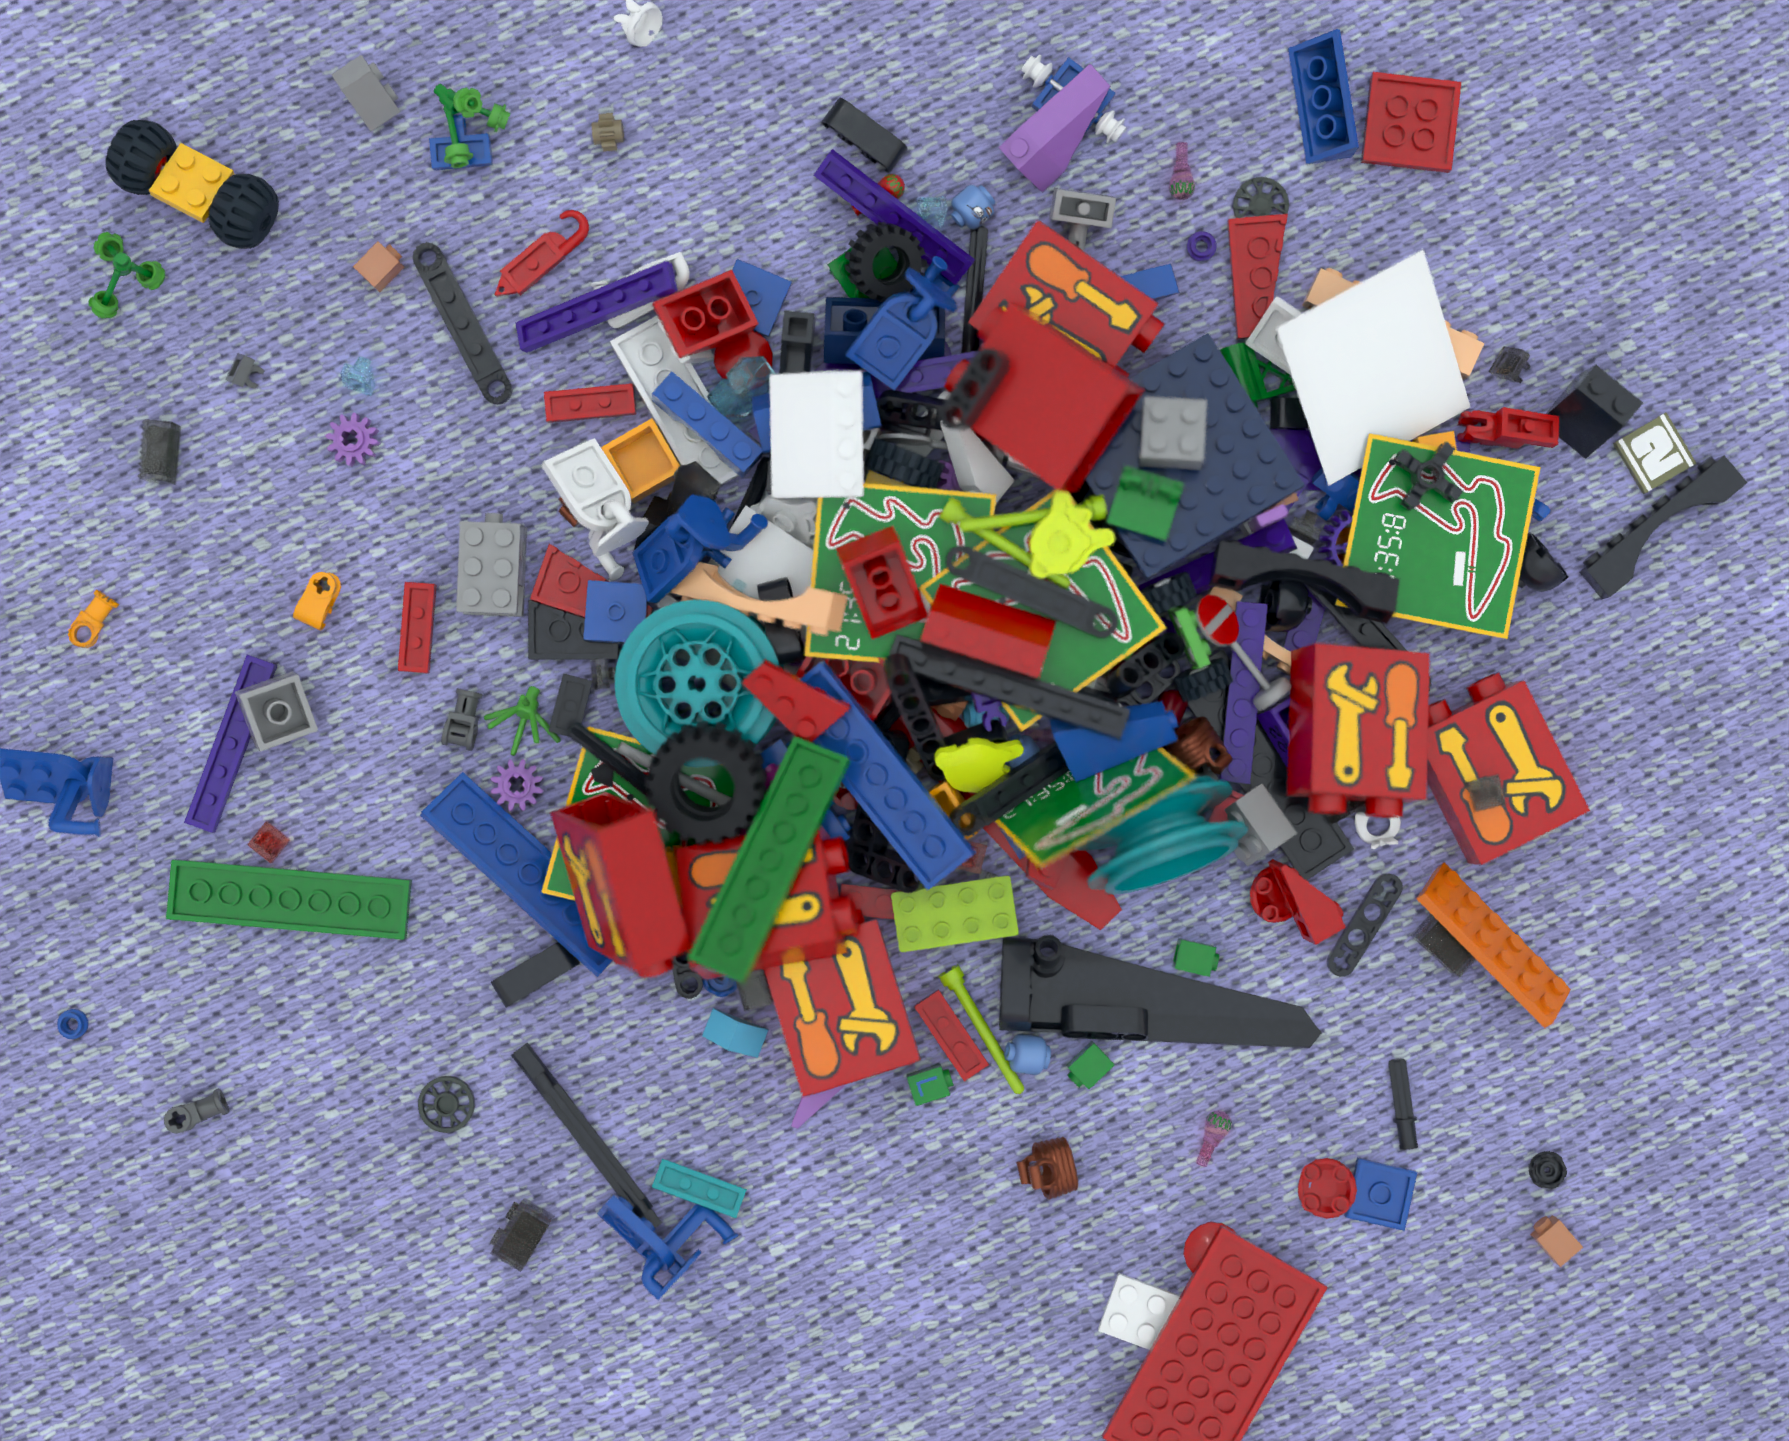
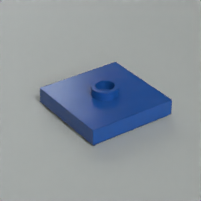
M737 259L732 271L759 323L753 331L769 337L792 285V281Z
M588 580L583 640L624 644L632 631L647 616L648 601L643 585Z
M1357 1157L1353 1173L1357 1186L1356 1198L1344 1216L1349 1219L1405 1231L1418 1172Z

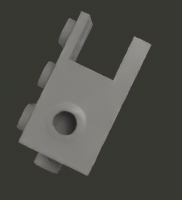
M485 513V522L460 521L456 612H463L464 615L524 617L527 528L520 523H503V514Z

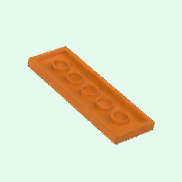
M1445 862L1439 865L1418 895L1417 900L1544 1028L1553 1024L1571 989L1562 978L1558 977L1545 964L1541 957L1536 955L1524 943L1519 935L1515 934L1503 922L1497 913H1494L1481 900V897Z

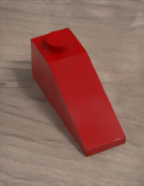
M1274 859L1268 861L1303 939L1317 945L1346 928L1341 918L1344 916V913L1336 901L1331 900L1287 865Z

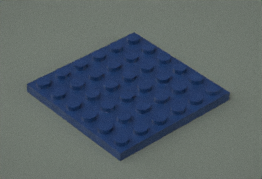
M1209 333L1130 378V380L1145 391L1085 479L1087 486L1094 496H1104L1107 518L1109 517L1125 465L1184 483L1166 541L1112 525L1146 580L1298 492L1305 486ZM1144 397L1207 400L1204 461L1201 470L1139 466Z

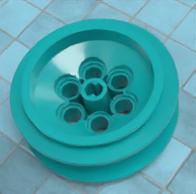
M681 601L653 612L629 635L620 652L616 666V700L621 716L629 731L641 745L655 755L672 733H678L686 725L691 724L693 727H696L699 722L707 721L709 726L715 727L717 722L726 724L725 730L733 732L734 728L742 732L740 738L745 742L750 739L757 745L772 729L777 718L742 684V681L764 660L784 670L785 668L784 665L779 666L774 648L767 638L765 627L752 615L748 617L733 607L714 601ZM711 648L718 650L721 658L717 665H711L706 660V653ZM680 649H685L690 654V661L686 666L680 665L676 660V654ZM726 674H730L736 679V687L733 691H727L722 686V678ZM667 675L673 677L676 682V687L671 693L665 691L662 687V680ZM696 677L698 679H705L706 686L704 689L702 687H695L694 680ZM684 701L690 704L692 713L689 718H683L679 715L677 708L680 702ZM711 701L718 702L722 707V713L718 718L712 717L708 713V704ZM694 759L688 761L683 766L708 767L719 765V763L709 759Z
M1195 777L1075 847L1077 850L1088 851L1117 845L1115 849L1116 855L1110 862L1098 869L1087 879L1089 888L1105 890L1107 894L1112 895L1139 891L1188 875L1229 855L1238 847V840L1247 833L1248 827L1246 823L1241 821L1206 822L1199 815L1226 800L1233 791L1231 784L1226 781H1215L1212 777Z

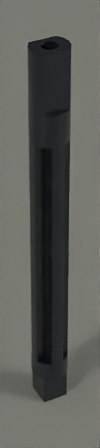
M528 1042L514 1052L511 1057L617 1195L623 1197L632 1205V1212L638 1218H646L655 1228L659 1226L662 1222L651 1209L653 1205Z

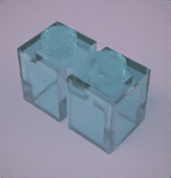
M764 356L741 357L726 374L728 379H722L709 393L707 398L713 407L727 419L745 418L753 409L752 397L767 394L770 390V375H775L776 373Z

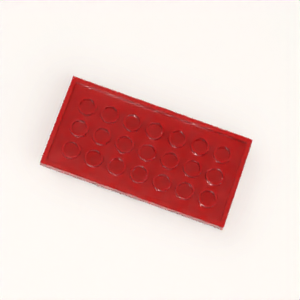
M1220 1225L1102 1433V1438L1106 1441H1241L1328 1287Z

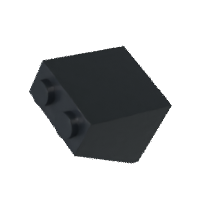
M1594 365L1573 379L1546 414L1559 416V438L1586 459L1622 429L1643 402L1598 365Z

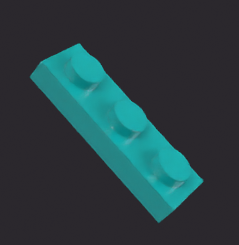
M662 1159L652 1184V1188L735 1219L746 1193L744 1188Z

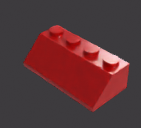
M940 584L920 641L1038 679L1057 621Z

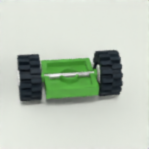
M1188 572L1178 573L1167 579H1162L1140 591L1156 614L1162 613L1165 610L1168 612L1176 633L1185 643L1184 652L1189 663L1193 666L1174 678L1183 702L1206 697L1208 694L1215 693L1217 690L1230 685L1234 680L1225 659L1221 657L1209 661L1208 656L1211 655V650L1206 639H1201L1196 631V628L1199 627L1196 615L1193 610L1189 611L1187 607L1181 605V603H1185L1197 596Z

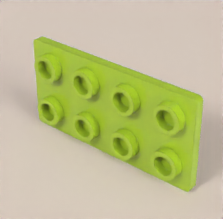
M1008 875L933 886L929 890L923 889L913 893L899 891L891 894L900 952L1016 936L1019 933L1011 878Z

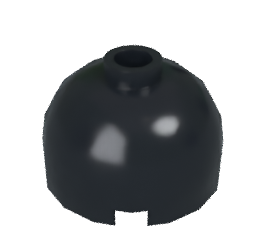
M1531 532L1527 535L1518 586L1523 588L1526 585L1533 591L1538 592L1548 591L1560 585L1569 576L1561 564L1557 563L1544 544Z
M1282 580L1270 581L1269 585H1262L1259 603L1268 604L1265 631L1288 632L1297 628L1303 622L1306 615L1310 614L1312 598L1308 596L1304 583Z

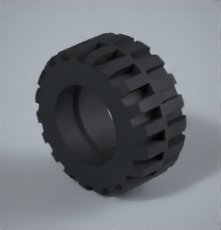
M707 721L699 722L696 727H693L691 724L682 727L678 733H672L664 744L661 745L648 768L649 774L646 777L645 788L649 789V793L646 797L648 804L655 806L653 812L656 820L659 821L663 818L666 822L664 829L669 833L676 830L681 833L679 839L686 842L689 837L696 838V844L705 845L708 839H712L713 844L723 843L727 836L730 839L738 836L741 829H746L752 823L766 793L767 771L762 768L764 760L761 753L755 754L754 748L756 745L750 739L745 742L740 738L742 735L741 731L734 728L733 732L725 730L726 724L717 722L716 726L712 727L709 726ZM694 759H709L721 764L727 769L734 781L735 791L733 797L728 803L716 807L703 806L692 801L684 793L680 785L679 773L683 765Z

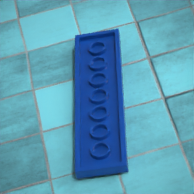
M825 661L820 662L803 676L800 681L814 688L817 686L826 691L827 695L838 701L843 700L851 704L850 709L811 743L850 759L851 762L842 779V783L927 890L931 889L975 854L976 851Z
M464 772L421 811L420 816L596 977L613 961L611 958L588 946L576 901L541 893L552 853Z

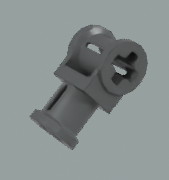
M457 688L458 698L455 711H449L448 719L442 732L441 744L446 746L449 743L466 747V750L472 751L476 741L479 717H475L478 700L482 699L483 694ZM454 733L464 734L465 737L457 736Z
M216 1089L212 1095L201 1100L169 1109L164 1116V1125L171 1133H183L215 1115L228 1114L229 1107L222 1091ZM184 1114L186 1120L182 1123H177L176 1118Z

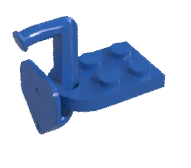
M937 256L932 258V263L924 272L925 276H922L912 268H907L905 277L915 286V289H911L910 292L895 294L885 300L846 351L848 358L894 391L935 337L937 318L933 307L937 305L951 312H955L957 309L956 302L946 292L933 284L939 274L947 269L946 262Z
M690 495L676 514L669 516L632 552L647 601L657 604L698 564L703 546L725 551L741 550L762 529L767 527V518L761 514H754L751 517L750 524L739 534L729 533L721 509L713 500L703 496Z
M0 748V782L5 799L55 803L48 819V827L51 831L64 834L101 836L99 819H95L92 822L73 821L71 819L78 803L85 800L88 795L94 816L102 817L109 804L113 758L94 756L80 762L63 754Z
M613 1194L597 1213L646 1259L642 1271V1282L646 1290L657 1300L669 1290L702 1253L698 1249L685 1261L677 1253V1250L704 1220L722 1237L724 1245L739 1236L738 1233L735 1234L728 1223L715 1211L697 1204L691 1208L664 1240L654 1233L655 1227L644 1217L639 1219L632 1212V1205L623 1197L617 1198ZM659 1270H668L672 1275L664 1287L654 1278Z

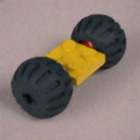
M131 120L125 123L116 132L108 147L105 162L106 169L116 185L124 191L136 195L151 194L154 198L202 223L209 216L211 229L222 242L239 249L254 248L265 239L275 223L279 209V199L272 186L264 179L251 174H234L232 169L182 143L177 147L170 133L156 122Z

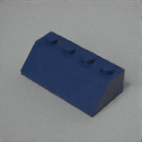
M826 297L824 363L857 364L846 356V351L883 302L872 298ZM937 305L933 307L937 318L935 337L918 361L944 357L945 309Z

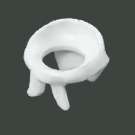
M626 0V7L630 11V15H615L614 21L621 23L630 44L645 47L652 42L655 35L661 29L663 21L662 12L652 2H647L641 6L633 0ZM649 30H653L654 35L649 36Z
M1366 802L1363 803L1355 815V827L1359 837L1366 843L1371 844V849H1376L1378 846L1386 844H1398V840L1393 837L1400 830V818H1389L1390 826L1388 831L1380 836H1374L1367 830V821L1370 817L1365 816Z

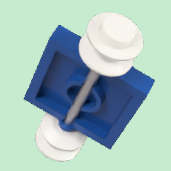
M1041 54L1036 58L1031 56L1021 70L1025 73L1022 79L1032 78L1034 80L1033 88L1040 87L1043 84L1046 86L1033 102L1032 108L1038 111L1084 68L1068 57L1053 76L1051 74V62L1044 65L1041 63ZM1111 89L1107 92L1085 132L1086 134L1094 123L1097 124L1095 135L1104 133L1107 136V144L1111 139L1116 143L1126 130V127L1123 126L1125 119L1120 121L1114 119V110L1106 112L1104 115L1102 113L1116 94Z

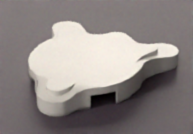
M771 494L760 503L750 507L812 550L814 549L818 498H772Z

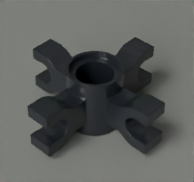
M1445 441L1439 445L1430 461L1424 463L1418 461L1404 449L1397 453L1392 463L1411 474L1410 479L1413 485L1400 502V505L1409 511L1414 509L1425 491L1431 489L1438 492L1450 503L1458 500L1464 490L1444 479L1445 472L1443 469V465L1454 452L1455 447ZM1423 469H1429L1433 473L1434 480L1432 484L1425 483L1422 480L1421 472Z

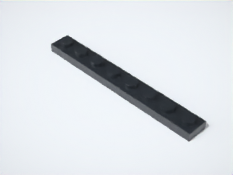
M896 634L889 655L893 653L907 655L916 675L1121 741L1131 709Z

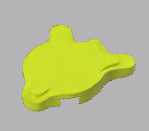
M1056 490L1052 495V504L1049 512L1037 523L1030 536V572L1038 578H1044L1050 574L1072 573L1087 561L1094 550L1113 544L1115 540L1114 533L1110 529H1090L1088 523L1092 518L1091 511L1074 507L1068 492Z
M969 738V743L958 748L956 744L950 747L939 748L935 752L934 759L936 765L942 769L950 786L963 792L978 793L1011 771L1010 767L1005 765V763L1021 756L1024 748L1021 741L1017 739L1004 743H993L986 739Z

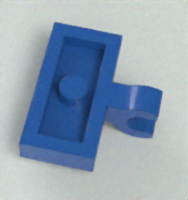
M462 114L454 115L459 143L467 144L470 153H473V158L468 160L469 164L462 168L493 165L490 135L488 133L466 135V119L463 118ZM451 137L429 138L432 169L434 171L457 169L452 168L451 164L444 162L446 156L445 148L452 145Z
M1321 468L1311 478L1312 483L1326 493L1315 504V508L1319 510L1317 515L1327 521L1334 514L1338 504H1341L1352 513L1356 503L1360 478L1351 473L1328 486L1323 468Z

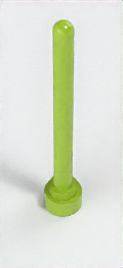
M1103 495L1089 496V500H1084L1082 504L1073 505L1076 508L1090 510L1093 521L1106 519V504ZM1050 508L966 519L959 523V529L962 532L1035 523L1044 518Z
M953 497L950 498L939 516L940 519L948 524L950 521L956 524L962 520L973 519L972 516L964 512L965 508L961 506L962 503ZM994 530L972 531L1027 567L1030 566L1031 554ZM1050 574L1045 577L1064 589L1068 588L1071 583L1070 579L1063 574Z
M959 964L951 967L952 970L949 972L941 973L938 976L941 983L956 994L1015 1094L1023 1093L1024 1086L1016 1072L1010 1068L1009 1061L1005 1060L1002 1048L963 984L965 982L963 979L965 974Z

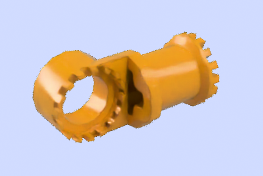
M99 590L94 591L95 597L85 611L81 610L70 629H68L69 641L73 645L81 648L92 647L97 642L99 632L104 627L103 621L113 608L119 606L111 598L107 600L109 597H105L106 595ZM87 626L91 630V637L87 642L81 643L77 639V631L81 627Z

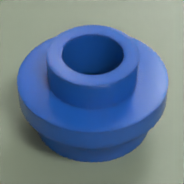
M78 1009L66 1010L58 1018V1031L67 1039H77L86 1033L88 1018ZM71 1018L76 1019L78 1022V1027L75 1030L69 1027V1020Z

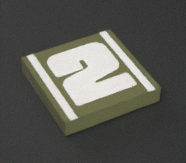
M1667 412L1613 443L1642 494L1651 491L1697 464Z

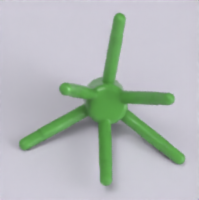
M529 686L526 695H520L516 706L484 715V720L496 718L488 724L487 727L489 729L494 728L514 714L521 718L510 752L512 756H515L527 720H530L534 743L540 742L537 721L556 743L561 741L556 733L548 731L549 724L537 712L539 703L536 700L540 690L534 686Z

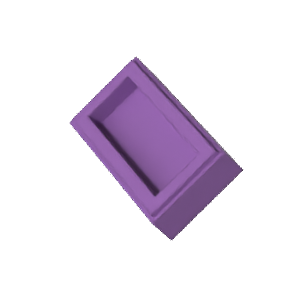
M1282 504L1254 517L1248 522V526L1251 532L1255 533L1281 521L1287 516L1288 511L1285 505Z

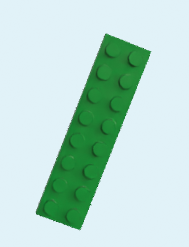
M796 736L793 737L687 959L739 983L746 984L851 761L848 757Z
M172 859L166 919L405 940L407 939L412 880Z

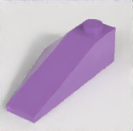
M1089 64L998 148L1041 192L1045 191L1065 172L1070 163L1069 161L1111 86Z

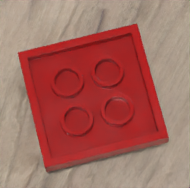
M1372 72L1361 163L1449 173L1452 170L1462 82Z

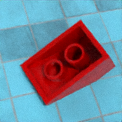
M732 270L652 303L679 359L725 345L746 336L759 324Z
M893 525L836 548L871 639L928 618L926 608Z

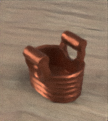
M1197 717L1183 724L1175 731L1178 740L1166 745L1169 754L1194 774L1201 765L1206 763L1214 774L1219 775L1233 760L1223 745V741L1220 740L1219 735H1217V732L1207 720V717ZM1211 747L1217 749L1221 754L1215 761L1210 757L1209 751Z
M1057 1137L1056 1139L1040 1141L1039 1143L1034 1142L1032 1154L1025 1157L1022 1161L1016 1162L1021 1184H1032L1033 1190L1041 1189L1048 1200L1078 1189L1075 1162L1070 1145L1065 1137ZM1036 1161L1033 1165H1029V1162Z

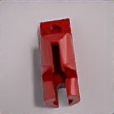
M1502 407L1496 413L1480 410L1464 411L1458 419V426L1466 427L1463 433L1457 434V440L1462 442L1480 443V445L1519 449L1524 444L1554 448L1558 445L1559 416Z

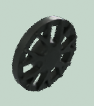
M1256 177L1243 183L1237 190L1233 201V211L1236 218H1242L1249 211L1254 216L1270 215L1269 213L1273 208L1283 214H1288L1289 199L1285 189L1277 181L1267 177ZM1264 183L1273 186L1269 195L1262 193ZM1254 184L1258 192L1253 197L1246 190V187ZM1281 193L1284 202L1273 204L1271 197ZM1238 199L1250 200L1249 207H1238Z
M441 1076L433 1079L422 1089L418 1099V1110L423 1122L429 1128L438 1132L450 1133L461 1129L469 1122L474 1113L475 1099L473 1092L464 1081L457 1077ZM442 1082L445 1088V1092L440 1095L434 1087V1084ZM453 1082L461 1086L456 1095L449 1092ZM431 1087L433 1092H429L428 1089ZM426 1094L436 1097L434 1105L424 1103ZM468 1095L469 1105L460 1106L458 1098ZM435 1109L438 1117L430 1121L426 1113ZM458 1109L467 1115L462 1122L454 1116ZM442 1116H450V1127H441Z

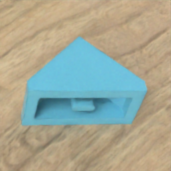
M713 1008L702 1036L728 1051L758 1058L768 1029Z

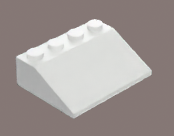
M862 371L770 375L772 498L864 497Z

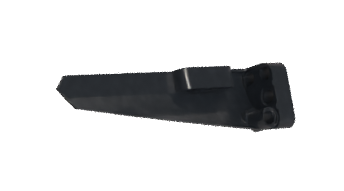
M1044 935L1039 939L1003 937L999 1030L1061 1033L1064 1037L1078 1039L1310 1048L1322 1034L1302 1006L1200 982L1062 944L1058 938L1052 935ZM1046 947L1054 950L1055 955L1053 957H1045L1041 954L1040 950Z

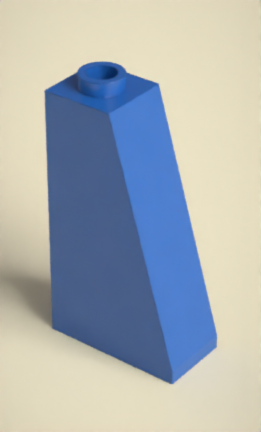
M1162 701L1124 707L1131 710L1121 741L1054 719H1049L1052 735L1075 782H1078L1177 741L1174 729L1179 727V724L1172 710L1167 712Z

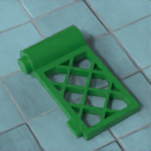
M1238 343L1220 349L1221 354L1256 408H1258L1257 402L1297 391L1294 380L1289 377L1290 374L1287 372L1283 374L1272 368V362L1269 360L1265 364L1256 359L1254 350L1245 343ZM1267 372L1282 379L1276 390L1266 391L1263 379ZM1285 382L1291 384L1289 386L1283 387Z

